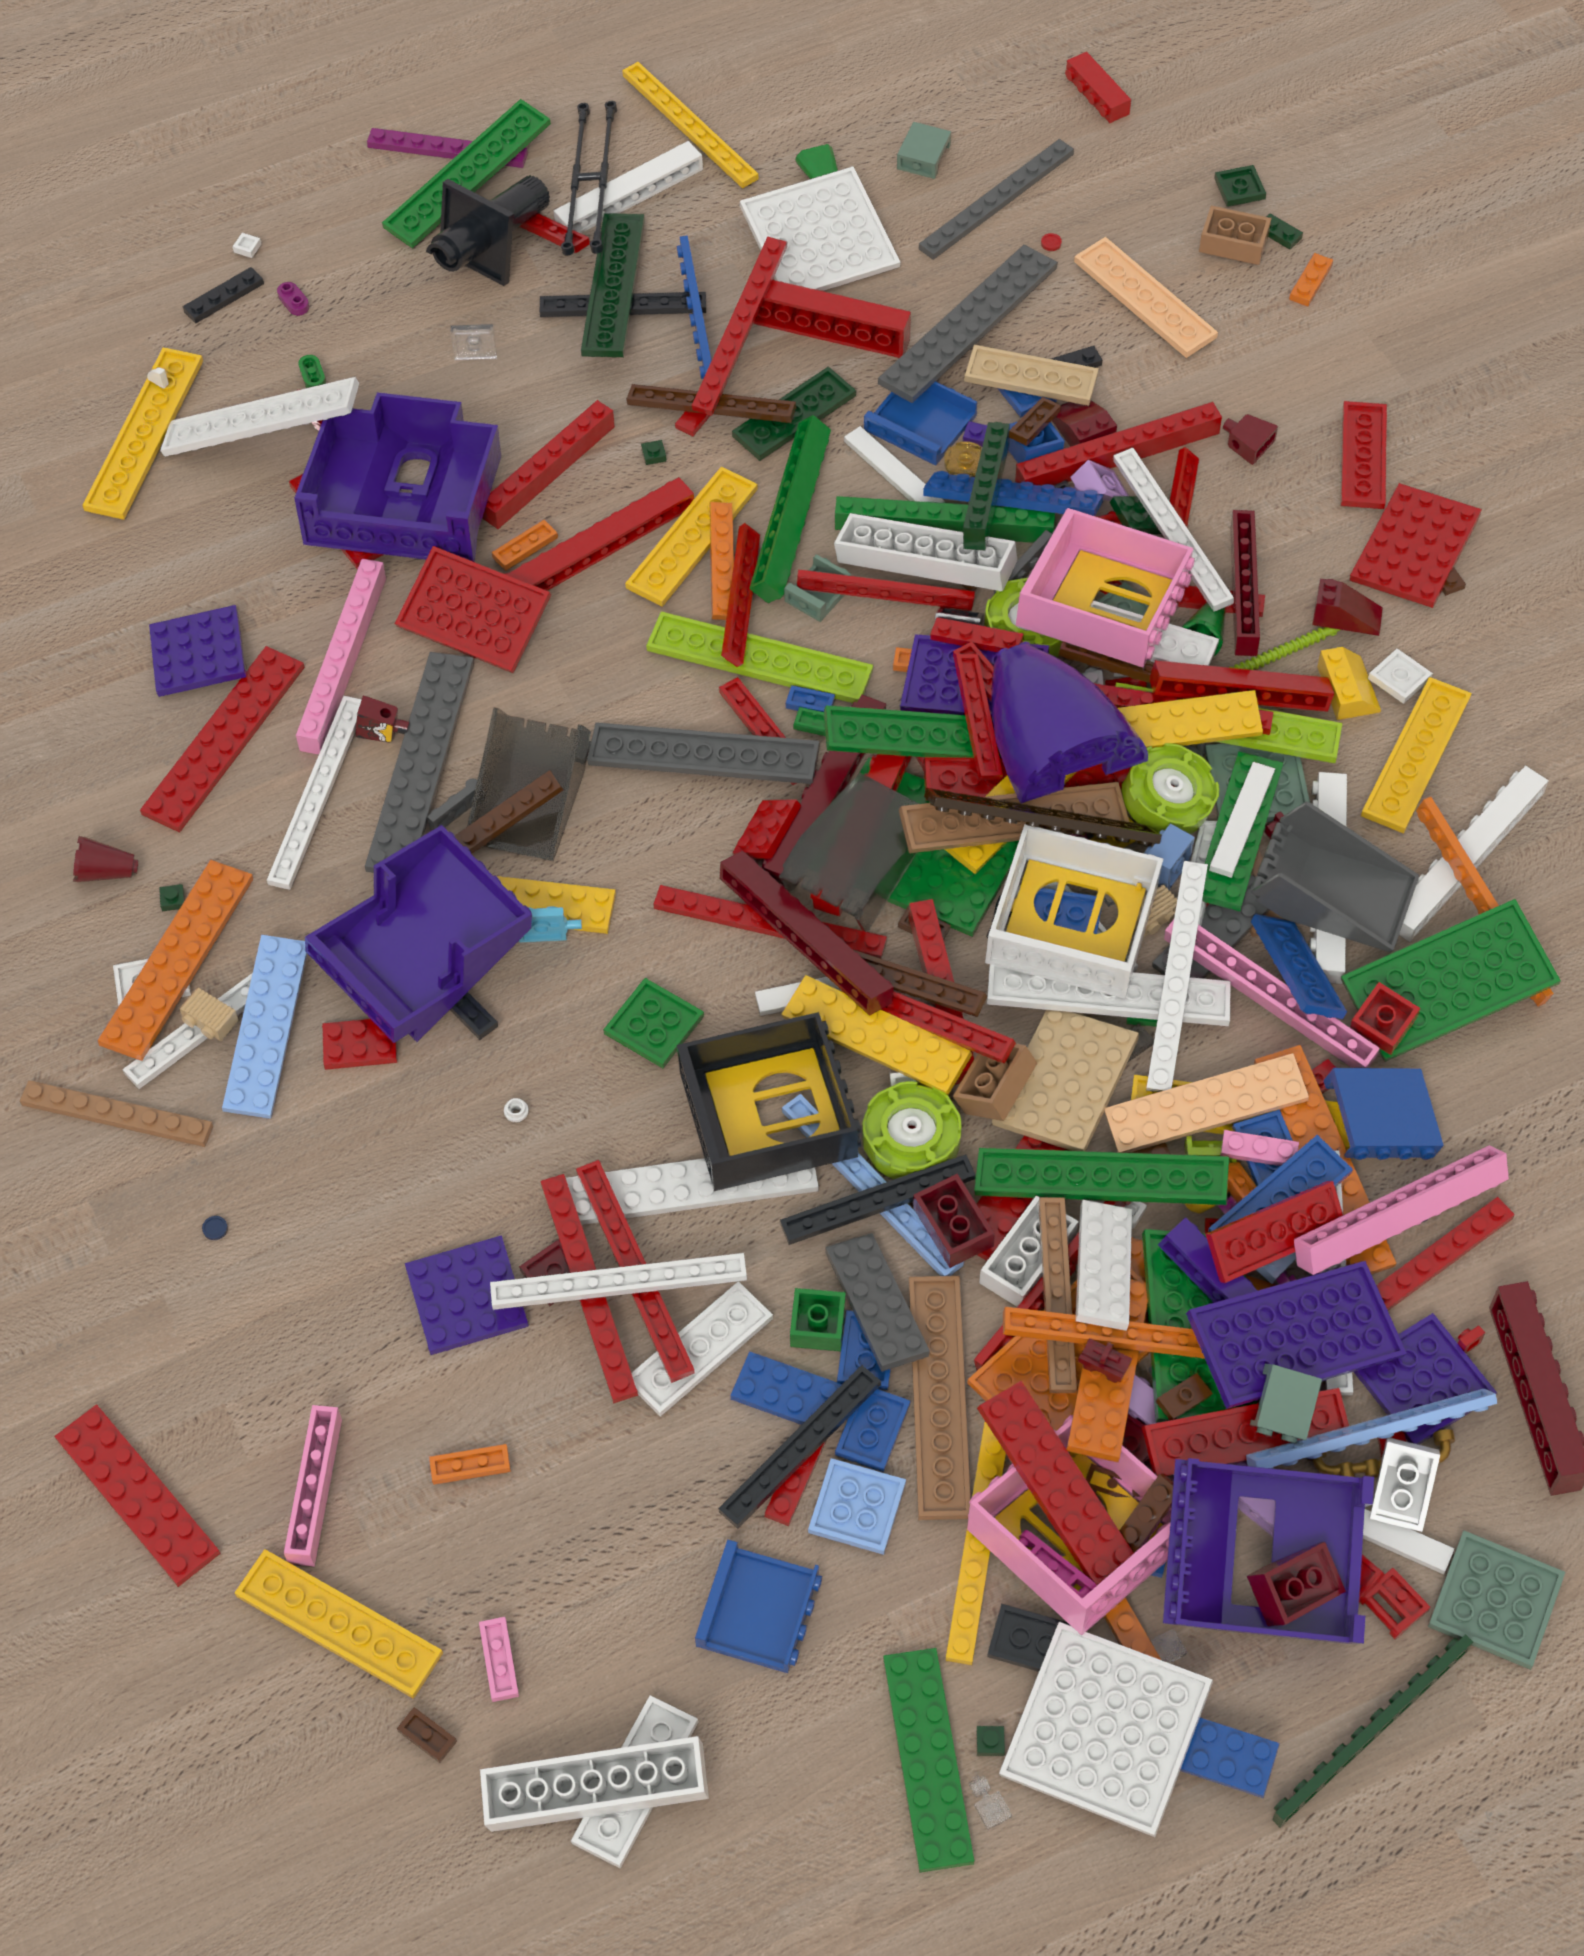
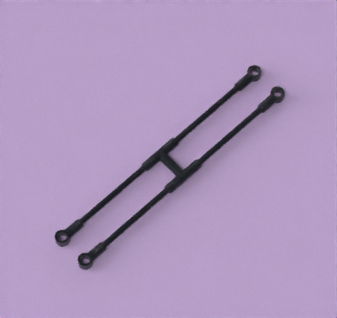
M607 101L605 103L607 127L600 172L580 173L584 124L586 123L587 115L590 114L587 103H580L577 106L579 132L571 179L572 193L565 240L561 244L562 254L565 256L574 253L572 229L579 181L599 180L600 193L596 230L594 231L593 240L590 242V248L594 254L603 251L601 222L609 170L608 155L611 127L614 114L617 112L615 101Z

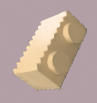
M1165 885L1157 888L1143 937L1148 934H1155L1164 923H1171L1175 918L1177 898L1174 897V894ZM1146 895L1143 897L1142 904L1134 928L1135 930H1137Z
M197 988L180 1008L183 1022L192 1028L197 1026L209 1039L215 1037L219 1041H223L226 1034L232 1030V1027L239 1020L233 1008L200 988Z

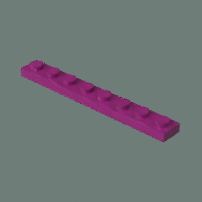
M371 128L367 147L454 159L473 141ZM527 148L520 151L505 166L523 168L528 155Z

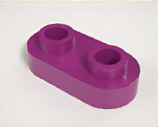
M284 282L278 286V298L291 314L301 316L308 312V299L296 284Z

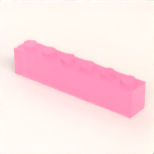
M312 1405L284 1549L286 1560L292 1565L315 1567L342 1423L338 1407Z

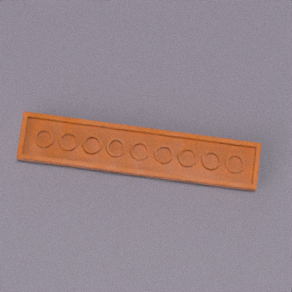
M213 860L209 861L99 1037V1046L143 1061L252 883V874Z
M1301 1045L1255 1059L1254 1064L1294 1054L1309 1096V1101L1280 1109L1292 1140L1299 1142V1151L1318 1135L1334 1151H1339L1340 1157L1353 1169L1352 1173L1341 1182L1343 1216L1370 1203L1351 1159L1344 1157L1347 1151ZM1387 1240L1346 1259V1266L1366 1261L1371 1274L1396 1266V1261Z

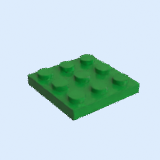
M644 978L603 1031L604 1035L663 1069L677 1052V1045L683 1044L703 1019L704 1011L649 979Z

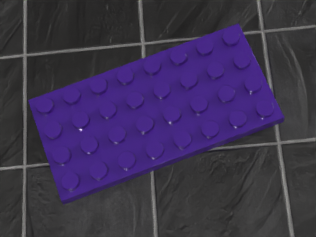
M1366 1261L1190 1309L1186 1313L1226 1409L1261 1399L1267 1375L1263 1374L1265 1364L1277 1365L1321 1378L1324 1381L1399 1359L1407 1354Z

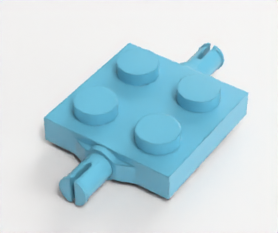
M563 907L529 908L532 912L531 929L519 942L567 940L566 933L568 929H582L581 919L567 920L564 916Z

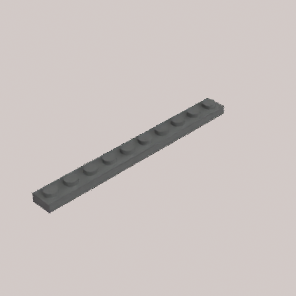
M1058 139L919 243V250L934 260L1073 156L1074 148Z

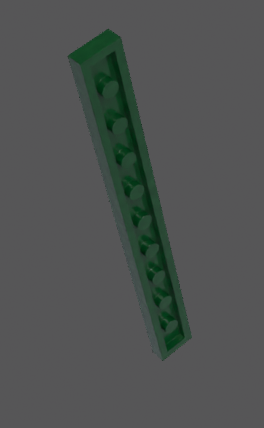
M1466 1634L1460 1640L1454 1638L1444 1648L1447 1652L1441 1658L1438 1655L1433 1657L1426 1665L1428 1670L1421 1675L1418 1672L1409 1680L1407 1684L1410 1687L1404 1692L1398 1690L1389 1699L1391 1704L1385 1710L1379 1708L1370 1717L1372 1722L1366 1728L1361 1725L1351 1735L1353 1740L1347 1746L1344 1743L1339 1745L1332 1753L1334 1758L1328 1764L1325 1761L1321 1762L1312 1772L1315 1775L1308 1782L1303 1779L1293 1790L1296 1794L1289 1800L1284 1797L1274 1807L1276 1812L1272 1820L1277 1826L1281 1828L1458 1662L1470 1650L1473 1641Z

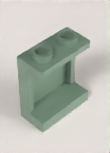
M913 121L897 154V169L935 179L938 173V163L945 149L950 148L951 131Z
M817 554L813 557V565L808 570L851 576L846 569L834 565L827 558H822ZM790 582L784 588L786 603L819 622L845 596L842 594L802 590L797 587V583L793 585Z
M1265 1364L1263 1374L1267 1375L1256 1419L1251 1420L1250 1425L1257 1427L1256 1432L1272 1436L1273 1432L1282 1434V1440L1297 1443V1439L1307 1440L1322 1379L1277 1365Z

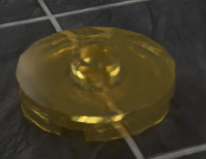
M958 442L952 448L950 446L944 454V466L947 472L951 475L968 474L970 477H975L981 447L972 442Z

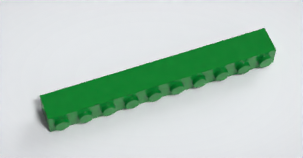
M814 415L798 423L749 588L767 603L781 599L784 596V588L791 575L790 570L796 557L797 546L801 540L800 536L805 526L806 515L810 509V501L815 492V484L820 475L819 470L825 457L826 446L829 443L831 429Z
M837 496L835 530L843 528L851 513L963 532L968 505ZM996 506L989 537L1015 542L1034 543L1046 530L1053 534L1055 513Z

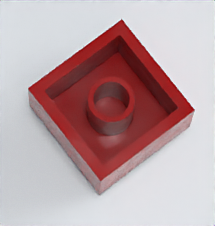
M1378 982L1352 1019L1350 1028L1391 1055L1418 1018L1420 1008Z

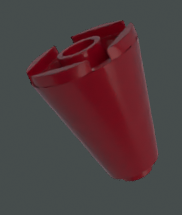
M85 836L78 837L77 843H79V848L75 853L73 882L132 878V873L137 874L139 860L134 859V854Z

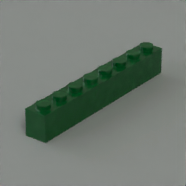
M988 422L963 526V549L986 551L1010 446V438L1008 437L1009 423Z

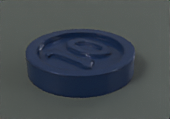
M211 1216L204 1221L202 1231L207 1239L219 1240L226 1235L228 1226L224 1218Z

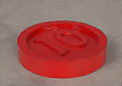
M1054 233L1045 234L1041 239V246L1047 251H1056L1062 244L1061 237Z

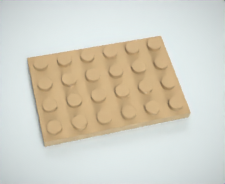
M1046 1010L1028 1046L1037 1065L1004 1121L992 1119V1124L1071 1151H1086L1139 1039V1033L1073 1012Z

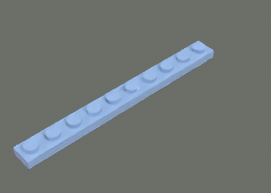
M801 1094L782 1107V1113L789 1120L818 1114V1111ZM820 1123L800 1126L798 1129L808 1138L817 1130ZM859 1153L857 1158L832 1163L859 1192L886 1183ZM908 1204L880 1213L940 1276H951L963 1267L964 1262L949 1268L918 1215Z
M1480 1389L1307 1438V1440H1298L1297 1443L1291 1442L1246 1455L1247 1465L1274 1469V1466L1281 1464L1284 1466L1294 1465L1302 1458H1318L1327 1451L1340 1452L1345 1450L1346 1446L1352 1444L1365 1445L1370 1442V1439L1377 1437L1382 1439L1394 1436L1395 1432L1414 1431L1418 1429L1417 1426L1423 1424L1436 1425L1441 1423V1419L1448 1417L1461 1418L1465 1416L1466 1412L1485 1411L1489 1409L1488 1406L1497 1404L1496 1394L1486 1389Z

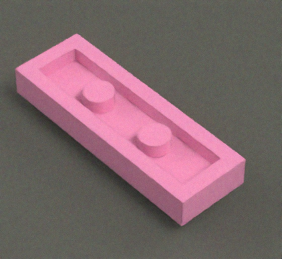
M1224 1130L1221 1156L1281 1166L1298 1152L1299 1142Z
M500 1617L479 1622L492 1702L519 1697L506 1618Z

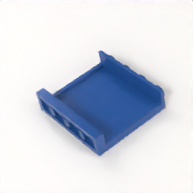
M937 381L913 403L891 392L874 413L868 410L864 415V430L936 466L965 431L968 421L972 422L977 416V401Z
M1333 1068L1323 1080L1325 1088L1334 1089L1350 1144V1148L1344 1154L1345 1158H1355L1357 1160L1365 1158H1377L1379 1160L1388 1158H1400L1401 1160L1422 1158L1428 1160L1435 1157L1444 1146L1421 1069Z
M727 1539L695 1636L696 1647L788 1673L790 1666H795L797 1663L799 1650L796 1647L799 1640H804L807 1625H804L806 1615H812L815 1601L811 1599L814 1591L818 1592L822 1583L823 1576L819 1575V1565H815L814 1570L739 1549L738 1542Z

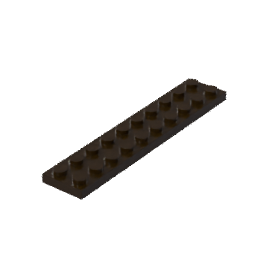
M927 787L924 794L930 805L935 806L936 810L942 812H949V809L958 810V813L961 815L972 816V813L981 814L980 817L989 820L1001 817L1004 818L1003 821L1017 824L1019 820L1025 821L1026 825L1032 827H1040V824L1049 825L1048 828L1051 830L1062 831L1063 828L1071 829L1072 833L1085 835V832L1093 833V836L1107 839V836H1114L1116 840L1128 843L1130 839L1138 840V844L1144 846H1151L1152 843L1160 844L1162 837L1151 826Z

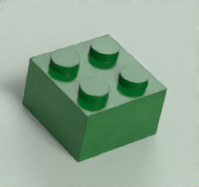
M795 1288L790 1328V1347L841 1352L846 1292Z

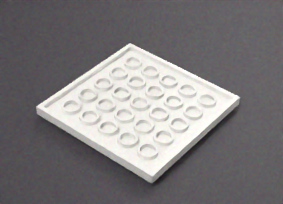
M854 167L740 201V208L760 250L767 236L787 241L788 247L774 276L776 281L825 291L900 267V260Z
M1059 1622L999 1775L1155 1837L1213 1680L1088 1632L1081 1636L1072 1626Z

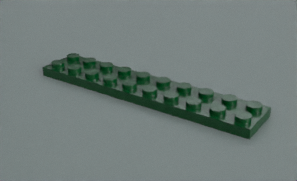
M604 213L601 227L603 251L597 254L581 346L582 357L624 358L645 223L644 214Z

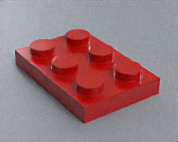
M797 799L762 800L732 853L735 855L744 851L753 859H772L802 805Z
M371 1019L322 1023L323 1063L325 1070L397 1063L396 1042L393 1043Z

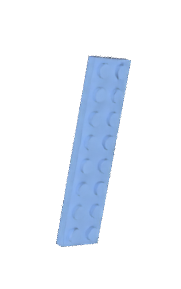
M261 935L223 1101V1112L269 1119L272 1117L307 958L305 941Z

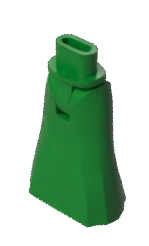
M829 144L801 150L795 158L797 165L809 179L838 171L834 152Z

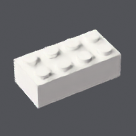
M1035 1196L980 1270L979 1283L1018 1307L1043 1276L1038 1196ZM1066 1214L1067 1242L1069 1245L1077 1235L1078 1221Z

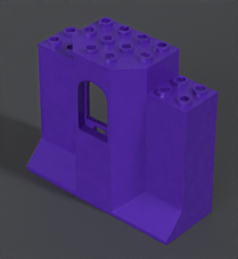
M379 392L375 396L371 410L352 408L351 413L323 420L294 497L303 545L417 559H427L432 547L435 546L475 562L478 529L502 457L498 425L464 421L461 402ZM422 459L430 462L423 485L396 482L400 468L406 461ZM401 489L412 490V493H405L400 491Z

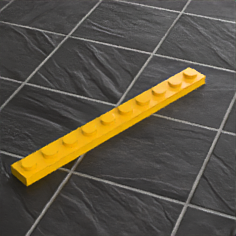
M636 62L622 70L623 77L742 189L759 180L758 173L643 65Z
M984 1422L972 1497L977 1492L982 1493L986 1490L995 1477L1003 1475L1006 1453L986 1422ZM968 1530L966 1531L945 1661L972 1665L990 1550Z

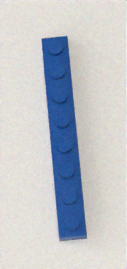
M687 235L680 236V245L676 247L678 258L683 260L680 263L681 275L686 276V279L683 280L684 292H689V297H686L688 310L692 309L693 313L689 314L691 327L695 326L696 331H693L694 344L699 345V349H696L697 361H702L699 371L701 379H704L711 363V356Z

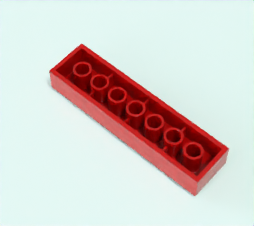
M772 280L753 324L900 358L905 354L910 342L911 312Z

